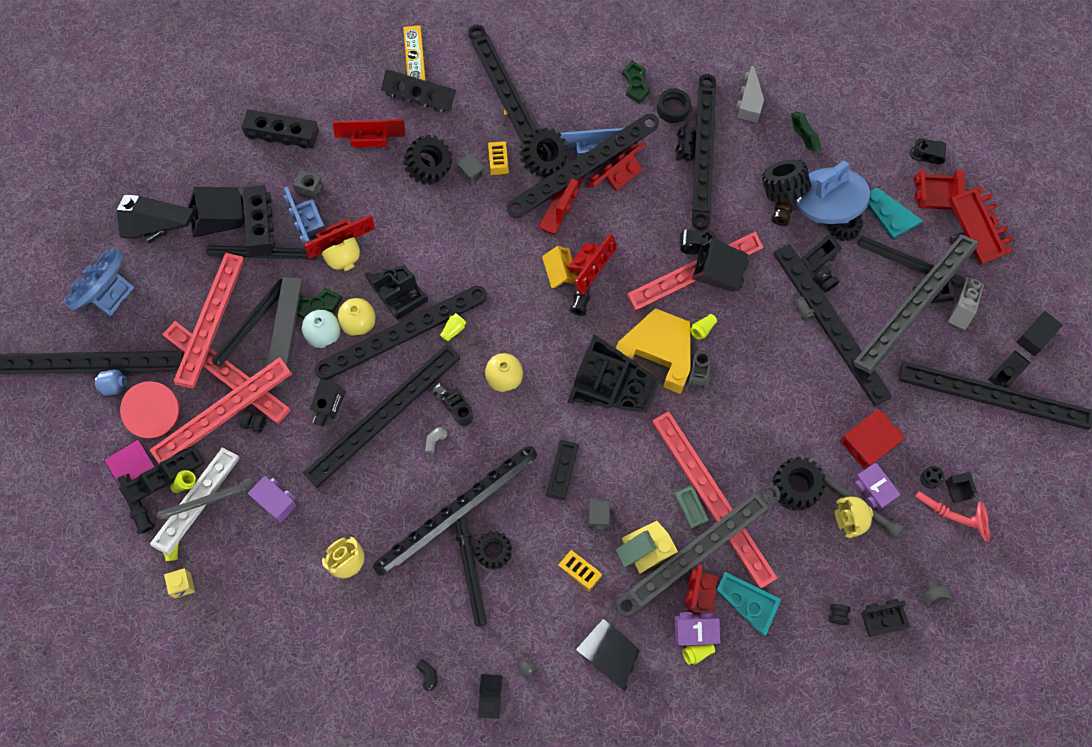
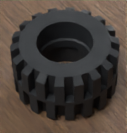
M545 127L537 129L525 137L520 145L522 150L519 151V155L523 157L520 159L521 163L524 162L526 164L524 168H529V172L531 174L536 173V176H547L561 169L562 165L567 161L565 158L568 157V152H566L568 145L564 144L566 142L565 138L562 139L560 137L562 134L560 132L555 133V129L549 130ZM538 143H543L550 149L551 159L549 162L542 160L538 156L536 150Z
M422 135L418 139L416 138L408 147L403 157L405 158L403 165L407 166L405 171L410 173L409 177H414L417 183L422 181L423 185L427 183L432 185L434 182L440 181L451 168L450 164L453 162V158H450L452 152L448 151V144L444 145V140H438V137L435 135L433 138H431V135H426L425 137ZM420 153H427L432 156L435 161V167L425 165L421 160Z
M801 160L779 161L766 168L762 173L766 196L770 201L783 203L799 199L807 194L806 192H809L811 187L807 164Z
M801 457L790 458L787 462L784 461L776 471L772 479L774 482L772 485L779 489L780 499L778 502L780 504L784 502L785 508L788 509L791 506L794 511H797L798 508L801 511L805 510L807 507H812L823 495L824 488L826 487V482H824L826 477L825 474L820 473L822 468L815 466L817 464L815 461L811 463L809 458L806 457L801 460ZM799 475L803 477L808 483V492L801 493L795 491L789 484V476Z

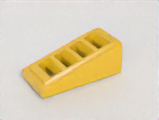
M506 141L488 143L491 175L509 174ZM492 147H503V149H492Z
M572 550L558 564L562 570L588 592L603 575ZM573 557V558L575 559V561H574V562L572 563V565L568 568V567L566 566V564H567V563L571 560V558ZM578 563H580L581 566L578 568V570L576 572H573L572 570L574 569V567ZM584 568H586V573L582 577H580L579 574ZM592 573L593 577L586 582L585 579Z

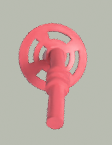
M920 491L916 493L915 498L934 509V512H938L939 516L942 515V518L946 517L968 527H973V529L978 528L984 541L989 542V520L982 501L977 505L976 516L970 519L950 511L949 507L946 508V505L942 506L941 502L937 503Z

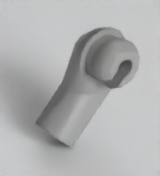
M442 427L435 428L427 436L425 453L434 454L436 441L447 437L445 429H442Z

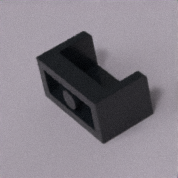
M1044 311L1016 343L1035 356L1059 331L1063 324Z

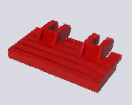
M982 186L948 199L965 236L978 241V246L973 253L979 265L1012 252L1010 245L1003 246V244L1014 240L1012 236L1006 237L1003 240L1000 239L998 234L1005 233L1009 229L1007 226L998 230L995 229L1000 224L994 212L989 214L988 212L998 206L997 204H991L988 207L984 206L983 202L990 200L993 195L990 193L980 197L984 193Z

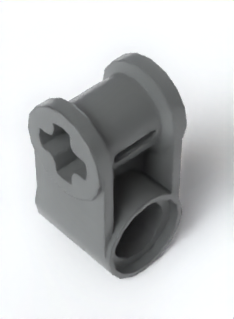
M699 350L695 353L689 373L688 386L693 384L707 389L711 355L708 351ZM702 358L706 361V363L701 364L697 361V359Z

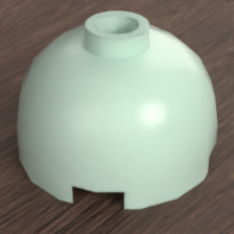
M318 309L312 311L303 320V336L310 345L316 348H325L327 345L335 343L340 336L341 328L338 319L327 310Z

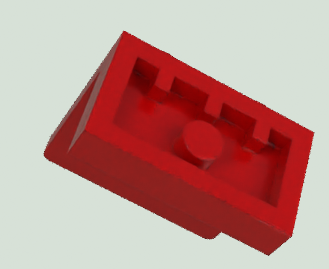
M698 565L695 570H692L688 579V586H691V590L686 594L684 606H688L687 612L701 614L702 611L713 612L718 576L702 573L703 565Z

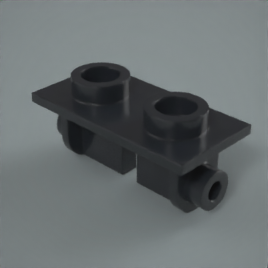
M689 122L679 128L677 132L676 160L683 157L686 161H691L694 157V146L692 145L695 143L696 131L693 127H689Z

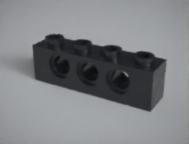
M387 69L381 90L385 91L387 96L396 98V95L402 96L403 101L412 103L415 100L419 102L418 105L428 108L431 105L435 107L436 111L445 113V110H451L456 93L455 89ZM401 82L405 85V89L402 92L399 90ZM417 87H420L421 89L420 96H416L415 90ZM433 92H436L438 95V99L435 102L431 98Z
M247 109L242 124L244 135L249 139L254 140L258 138L270 143L273 141L281 142L287 146L291 144L298 145L304 149L308 147L314 148L319 133L316 121Z
M265 185L243 188L246 247L249 256L273 255L272 247H275L274 236H271V232H274L273 222L270 221V218L273 217L272 207H269V203H272L271 193L267 192Z

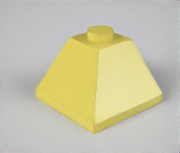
M658 521L621 538L625 544L643 531H649L657 549L634 563L639 574L668 561L678 553L671 537Z

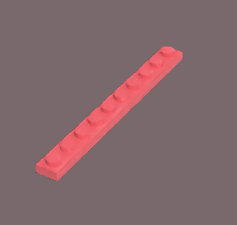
M668 411L652 420L653 426L717 523L733 510L670 412ZM745 528L728 541L758 588L762 589L777 579V576Z

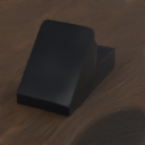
M829 234L801 259L815 273L826 262L833 261L842 248Z
M1015 350L988 380L995 385L1008 388L1031 362Z
M481 674L478 718L499 719L502 675Z

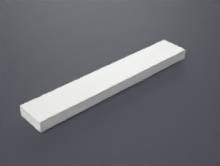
M222 447L180 504L215 493L240 459L239 456ZM206 505L170 516L150 543L151 546L169 556Z

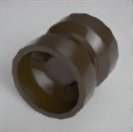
M776 202L774 207L775 213H773L771 219L772 222L781 226L788 225L790 222L789 214L792 213L793 205L789 202Z

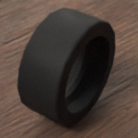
M677 88L665 90L659 96L657 113L666 122H682L688 117L690 112L691 99L683 90ZM669 99L679 100L683 103L684 109L680 112L668 111L664 107V102Z

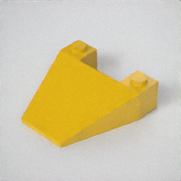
M655 308L618 342L616 349L632 360L635 355L670 368L663 387L681 394L690 372V322Z

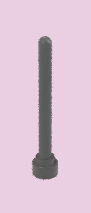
M825 474L824 482L843 497H856ZM871 508L873 511L872 518L883 525L886 531H888V535L895 539L904 526L898 521H889Z
M250 477L243 479L237 486L159 511L157 518L164 519L239 493L248 495V492L254 487Z

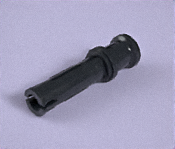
M590 287L583 295L579 294L578 290L574 293V303L570 307L571 313L578 316L586 315V304L590 300Z
M130 474L117 478L120 486L131 481ZM140 500L129 505L131 510L130 518L134 519L138 535L155 528L154 523H151L147 514L149 512L148 509L143 507Z

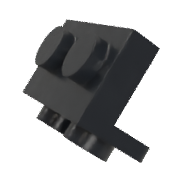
M898 599L886 601L885 605L879 606L878 603L867 605L861 615L868 637L910 628L903 608L906 602H898Z

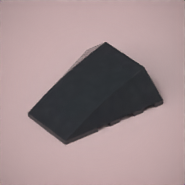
M594 334L582 359L567 403L574 404V402L588 406H592V404L601 405L605 408L617 407L621 410L646 413L659 384L660 377Z

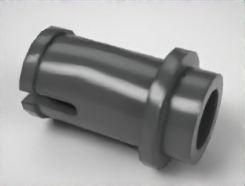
M804 297L794 301V305L799 310L802 320L807 322L815 317V311L810 308Z

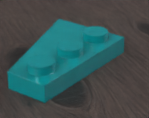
M876 187L870 191L867 207L892 240L922 224L923 220Z
M724 572L716 592L765 637L781 599Z

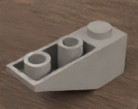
M751 66L750 72H746L743 81L746 83V87L742 86L739 95L742 97V101L738 100L735 111H739L737 118L757 123L764 97L755 68Z
M966 278L950 313L949 323L966 330L977 312L984 284L976 279Z

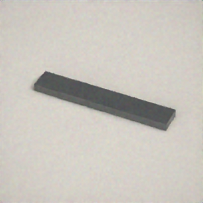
M283 277L267 366L280 357L288 367L303 283L301 278ZM286 379L274 388H285Z

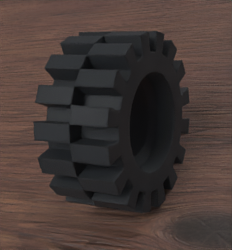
M860 214L850 220L852 224L850 229L843 228L837 223L828 224V231H831L830 234L832 236L835 234V239L837 240L839 237H841V241L845 239L850 241L851 238L855 239L863 227L862 215Z
M488 531V534L484 533L481 538H478L475 546L476 557L485 568H492V570H495V568L500 569L510 560L512 546L509 538H506L504 533ZM497 543L501 546L502 551L498 557L493 558L487 555L486 548L489 544Z

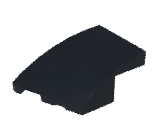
M405 265L393 269H383L381 273H365V277L396 319L401 318L428 301L427 295L417 286L415 276ZM414 289L417 291V293H409Z
M602 619L576 651L592 663L597 670L607 676L612 683L626 691L629 673L633 672L634 662L637 660L640 650L616 628Z

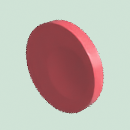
M147 381L136 384L127 391L121 402L120 414L126 428L136 436L157 438L167 434L176 425L180 415V404L177 396L168 386L158 382Z

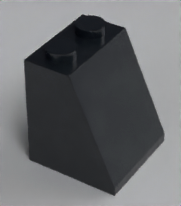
M239 187L193 188L188 208L195 211L190 221L193 238L241 228L243 221H245V216L242 208L243 196L240 195Z
M712 238L700 246L692 280L731 292L738 291L744 283V278L742 277L748 267V254Z

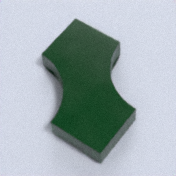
M632 60L622 71V75L629 84L626 96L640 104L650 93V88L645 85L643 80L646 69Z
M797 111L791 113L794 130L802 137L806 149L814 152L821 151L819 135L809 125L806 115Z
M324 288L321 293L312 297L300 295L297 316L305 319L310 312L318 309L333 313L340 303L342 296L327 288Z

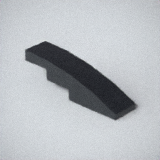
M193 446L160 462L158 466L141 473L139 477L121 485L119 490L127 503L131 505L174 482L180 471H193L205 462Z

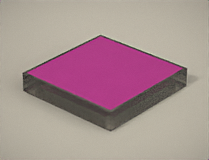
M139 438L103 459L119 487L118 477L130 474V478L133 480L139 477L141 473L156 467Z

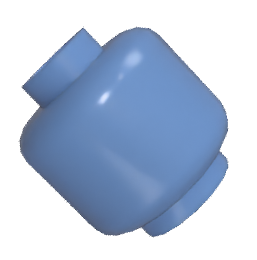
M119 370L102 371L95 378L96 390L105 396L119 395L127 385L126 377Z

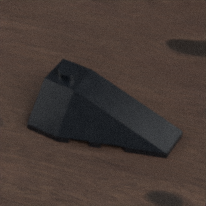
M124 195L117 208L119 234L121 238L138 239L142 238L143 234H157L159 230L167 229L171 231L187 227L195 211L191 208L142 196Z

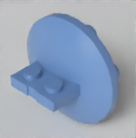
M843 161L835 167L823 168L809 173L811 181L809 192H806L807 194L801 196V198L795 199L800 212L815 223H848L866 209L869 203L870 190L867 182L859 174L849 170V163Z
M118 249L106 250L96 264L85 268L83 274L88 278L84 279L82 277L81 280H75L71 285L73 290L63 300L67 308L75 310L92 302L106 315L111 316L122 300L134 289V286L118 274L123 259L121 251Z

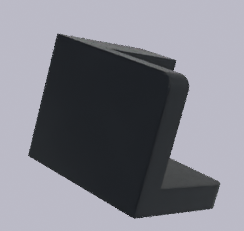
M970 472L953 475L945 481L953 503L971 500L978 495Z

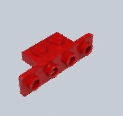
M403 119L333 121L334 137L351 138V147L380 148L387 146L388 137L405 136V123Z
M644 142L636 143L628 148L629 150L626 153L622 152L615 157L616 161L605 165L600 174L596 173L590 177V182L586 186L588 188L594 187L606 178L612 188L618 191L643 170L634 154L646 144Z
M584 177L578 181L571 178L567 188L554 196L539 225V229L553 235L557 233L566 213L568 214L571 210L573 199H576L579 194V188Z
M368 215L352 223L347 218L316 232V239L304 244L308 258L310 259L321 254L333 245L336 246L344 243V240L357 238L375 229L373 217Z
M608 234L601 245L585 243L569 264L568 269L571 273H579L575 279L579 294L583 295L616 251L617 243L613 234Z

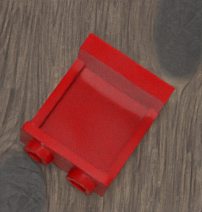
M920 169L918 174L914 176L913 183L917 188L914 199L918 203V208L953 210L948 199L966 192L964 170H957L952 176L925 174V169Z
M877 409L840 439V443L865 470L895 446L899 445L905 438L901 430L894 427L889 421L888 416Z

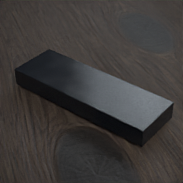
M560 440L546 492L547 497L565 501L579 444Z

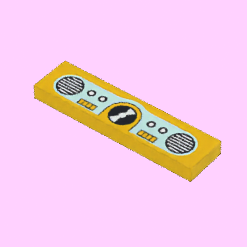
M403 27L407 75L425 80L421 27Z

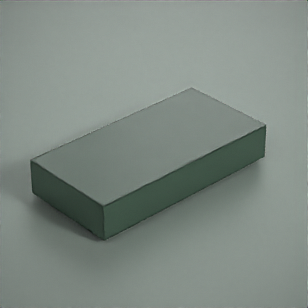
M693 485L674 493L691 530L710 521Z
M647 530L617 548L616 551L625 568L656 550L657 547Z

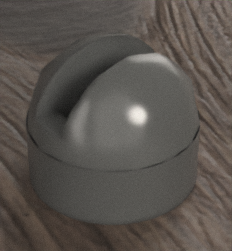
M439 383L432 389V395H436V399H441L442 396L446 397L449 394Z
M520 660L519 672L521 675L528 677L535 672L537 664Z

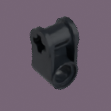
M920 138L915 142V146L911 148L909 153L914 160L940 165L946 160V143Z
M684 230L680 233V251L684 254H698L701 244L712 238L716 239V235L709 230Z
M458 387L448 396L441 397L443 404L459 425L467 426L472 423V409ZM463 412L468 413L466 417L459 416Z

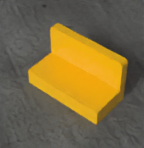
M556 246L542 256L551 288H556L564 282L575 284V279L578 275L577 273H571L568 269L569 264L573 260L569 248Z

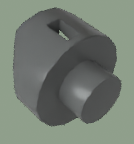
M939 579L925 583L928 590L922 592L927 608H930L931 604L938 599L945 598L954 601L949 585L941 586Z

